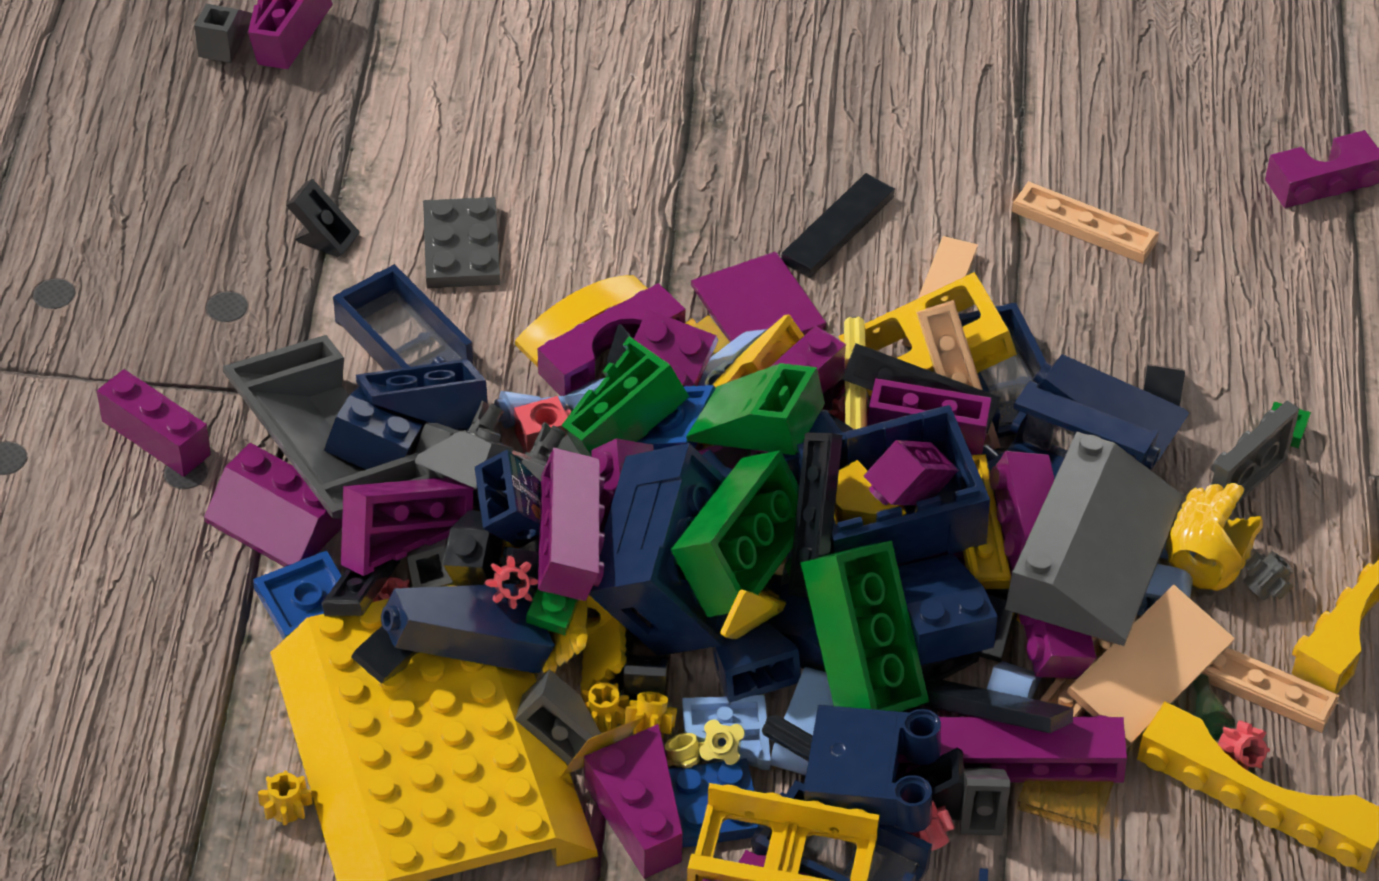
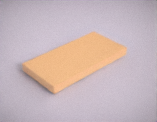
M1172 585L1133 624L1125 646L1113 643L1068 688L1067 693L1093 717L1099 715L1124 717L1125 741L1128 748L1146 730L1164 701L1172 704L1232 644L1235 638L1177 586Z

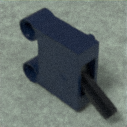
M818 705L813 735L778 715H770L766 719L762 727L763 735L808 761L803 790L804 801H819L825 805L845 809H862L868 813L880 815L879 825L897 826L901 830L910 833L920 832L930 825L932 820V788L929 782L915 775L905 776L897 782L896 780L900 754L916 765H928L939 758L941 754V721L934 712L926 709H917L907 713Z

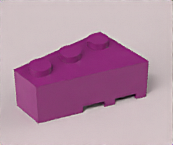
M258 0L257 5H254L248 30L257 64L289 69L332 7V1Z
M450 477L343 486L341 565L365 576L373 572L376 566L392 559L397 561L406 557L407 552L424 544L430 546L449 537L450 528L468 510L473 509V487Z
M659 724L584 756V786L643 878H648L681 863L682 829Z

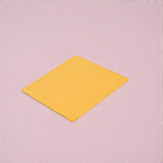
M643 717L588 739L560 777L583 768L584 756L627 738Z

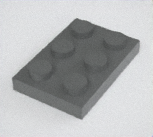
M495 197L423 200L426 287L500 285Z
M1285 401L1275 411L1269 410L1262 418L1259 426L1252 432L1249 430L1244 432L1231 451L1228 453L1222 452L1216 458L1211 469L1214 475L1210 485L1219 484L1223 488L1230 483L1242 485L1244 492L1236 505L1287 460L1299 408L1291 402Z

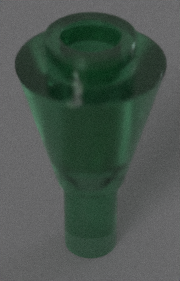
M1201 674L1193 682L1197 696L1195 716L1203 720L1210 735L1215 741H1218L1224 733L1222 728H1234L1235 720L1212 691L1208 676Z

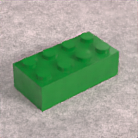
M780 450L741 458L671 549L677 564L683 571L707 617L729 614L738 592L742 589L759 595L793 548L799 485Z
M892 541L853 548L801 562L833 705L900 712L928 703L929 699Z

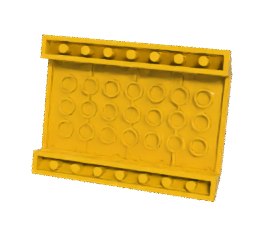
M389 599L372 602L363 616H324V614L308 617L270 652L336 881H427L551 849L556 867L598 857V851L570 773L560 777L567 767L566 762L515 720L522 694L537 682L534 673L419 652L412 656L404 670L381 684L351 656L365 640L382 626L381 613Z

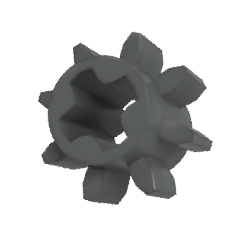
M1271 551L1267 556L1256 552L1246 562L1245 567L1249 571L1244 582L1261 599L1266 600L1270 595L1281 599L1293 587L1289 582V576L1294 571L1276 552Z

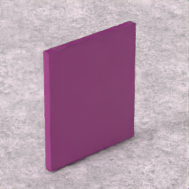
M776 251L691 280L692 288L730 342L746 331L769 329L780 318L788 314L804 335L815 326L821 329L826 328L825 320Z

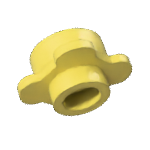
M715 719L708 721L704 726V731L706 732L705 743L699 749L701 757L707 761L715 758L724 761L728 765L736 764L740 760L741 740L745 737L743 727L739 724L731 726L721 725ZM722 738L726 740L724 746H720L718 743Z
M682 733L670 738L665 744L668 767L690 768L700 762L699 757L701 756L699 749L705 741L698 743L697 737L693 733Z

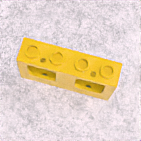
M975 272L865 323L866 347L878 351L907 337L912 349L897 358L935 372L916 312L953 300L957 312L976 305L981 314L978 320L963 326L977 373L1017 355L1007 326ZM844 334L838 336L839 340L844 342ZM866 389L869 399L871 400L872 390Z
M709 783L708 804L695 854L691 853L687 867V881H702L703 878L712 881H832L798 874L806 840L812 835L854 843L857 850L850 881H868L877 841L880 815L868 813L862 809H845L829 806L819 801L787 798L777 793L745 790L735 785ZM725 820H739L771 828L772 835L764 867L713 858L720 829Z

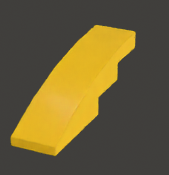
M789 314L784 315L755 340L712 385L716 388L719 385L770 367L803 338L804 334Z

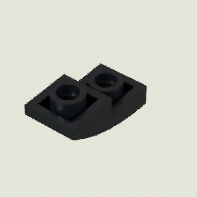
M381 626L354 651L351 658L382 684L404 670L412 656L419 652L394 648L388 632Z

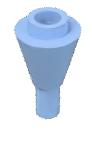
M501 391L499 399L494 401V405L504 411L498 422H502L505 429L515 426V407L551 397L540 398L539 396ZM558 396V398H559V400H560V402H561V404H562V406H563V408H564V410H565V408H566L565 398H564V396Z

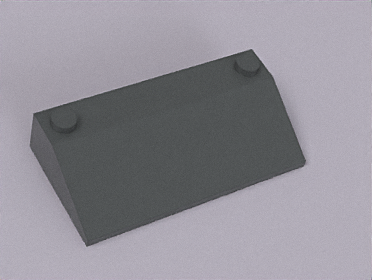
M327 335L223 366V373L332 518L342 519L343 486L438 478L433 470L415 463L417 455L420 454L419 452L365 470L324 451L335 418L349 396L342 386L344 357Z
M1076 432L1012 572L1005 610L1125 646L1184 495L1116 443L1101 439L1095 435Z

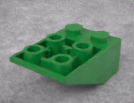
M779 363L717 386L687 434V441L767 452L780 450L782 454L796 455L797 444L803 443L805 433L810 431L825 405L817 367Z

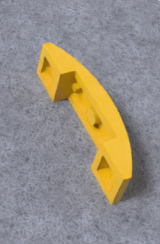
M634 275L611 277L590 284L565 297L541 314L517 337L515 346L538 367V347L548 340L555 339L574 329L578 324L585 323L600 315L608 308L626 301L639 291L648 288Z

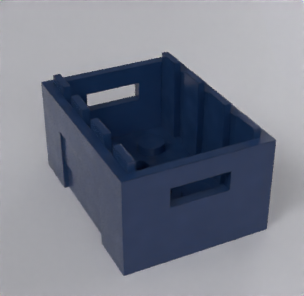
M950 405L839 433L843 435L839 470L858 460L868 471L896 440L931 442L959 471L935 497L917 501L915 509H906V515H902L901 507L898 506L877 512L876 523L864 526L861 517L838 522L837 525L834 520L830 555L853 548L892 541L898 565L943 552H948L949 555L964 551L968 547L976 548L979 545L987 544L990 498ZM804 443L797 444V483L799 486Z
M690 443L625 457L603 531L604 544L599 556V561L604 562L603 577L599 586H593L589 593L590 597L657 656L722 646L724 636L720 634V631L728 614L707 617L671 551L675 543L726 479ZM629 608H635L651 623L650 627Z

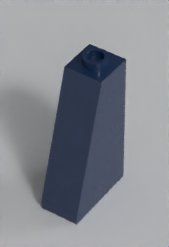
M1061 354L1053 365L1045 362L1032 379L1038 384L1039 389L1050 391L1052 394H1058L1146 428L1150 432L1153 429L1159 430L1156 447L1161 448L1158 460L1189 415L1187 410L1064 354Z
M516 584L502 585L508 588L510 592H513L514 585ZM487 585L394 588L381 613L382 626L388 632L394 648L529 673H540L555 647L547 629L526 623V616L532 601H528L523 597L517 599L515 609L510 608L508 598L506 597L500 602L495 603L492 598L497 590L495 587Z

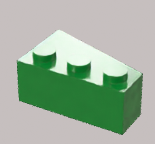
M630 336L623 344L626 351L616 364L608 363L602 371L606 376L595 391L589 389L561 425L578 452L582 455L592 457L591 450L614 439L637 442L645 437L667 415L673 413L689 397L671 365Z

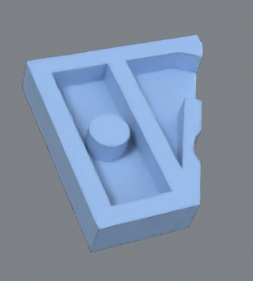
M753 695L731 702L730 705L726 696L682 698L684 733L695 734L699 743L705 741L706 732L704 731V726L710 720L715 719L721 725L727 726L739 724L745 731V737L741 740L739 751L740 759L747 758L748 765L762 770H770L769 738L762 733V727L767 719L765 695ZM724 738L720 739L719 745L724 746L726 740Z

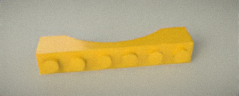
M1379 557L1374 565L1368 563L1363 568L1353 589L1348 586L1343 590L1336 602L1335 609L1331 613L1327 610L1323 612L1315 624L1314 632L1309 637L1303 635L1298 640L1292 651V655L1296 657L1292 675L1335 694H1338L1354 676L1362 650L1359 636L1360 623L1369 610L1379 602Z
M1164 701L1142 735L1137 760L1145 763L1149 768L1161 771L1183 782L1187 787L1199 790L1221 801L1225 806L1237 809L1259 820L1266 827L1275 828L1297 839L1304 846L1315 848L1335 858L1344 866L1353 867L1366 873L1379 851V806L1357 795H1310L1288 790L1267 782L1242 768L1228 756L1210 735L1202 719Z

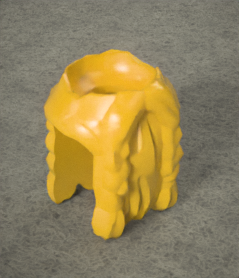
M1230 483L1223 488L1222 485L1212 484L1206 490L1195 487L1187 494L1186 501L1182 504V509L1177 513V519L1174 521L1165 545L1168 561L1173 567L1188 572L1193 578V586L1197 589L1219 591L1228 587L1238 577L1240 570L1246 564V560L1251 557V549L1253 548L1256 535L1263 528L1262 517L1252 516L1248 520L1236 518L1233 521L1228 520L1226 522L1236 507V503L1242 497L1244 492L1242 485ZM1189 551L1195 552V557H1193Z
M589 595L586 601L579 600L565 636L548 630L555 647L542 668L544 674L549 670L555 673L557 665L561 666L564 661L567 663L574 653L579 654L582 650L581 691H589L597 681L608 683L615 678L616 674L623 670L626 663V628ZM587 607L598 611L600 616L587 618Z

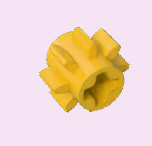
M597 681L589 691H581V697L600 732L614 729L618 723L624 725L625 710L629 706V696H619L617 683L612 685Z
M642 692L637 695V701H629V706L625 710L624 724L643 717L633 730V735L659 724L663 740L664 733L670 735L672 728L675 727L677 708L667 707L668 698L663 694Z
M287 770L273 777L267 776V790L258 791L259 805L264 806L265 819L274 818L282 822L283 825H287V823L293 822L298 818L304 819V806L312 805L313 802L311 790L306 788L305 777L300 776L297 778L295 775L288 773Z

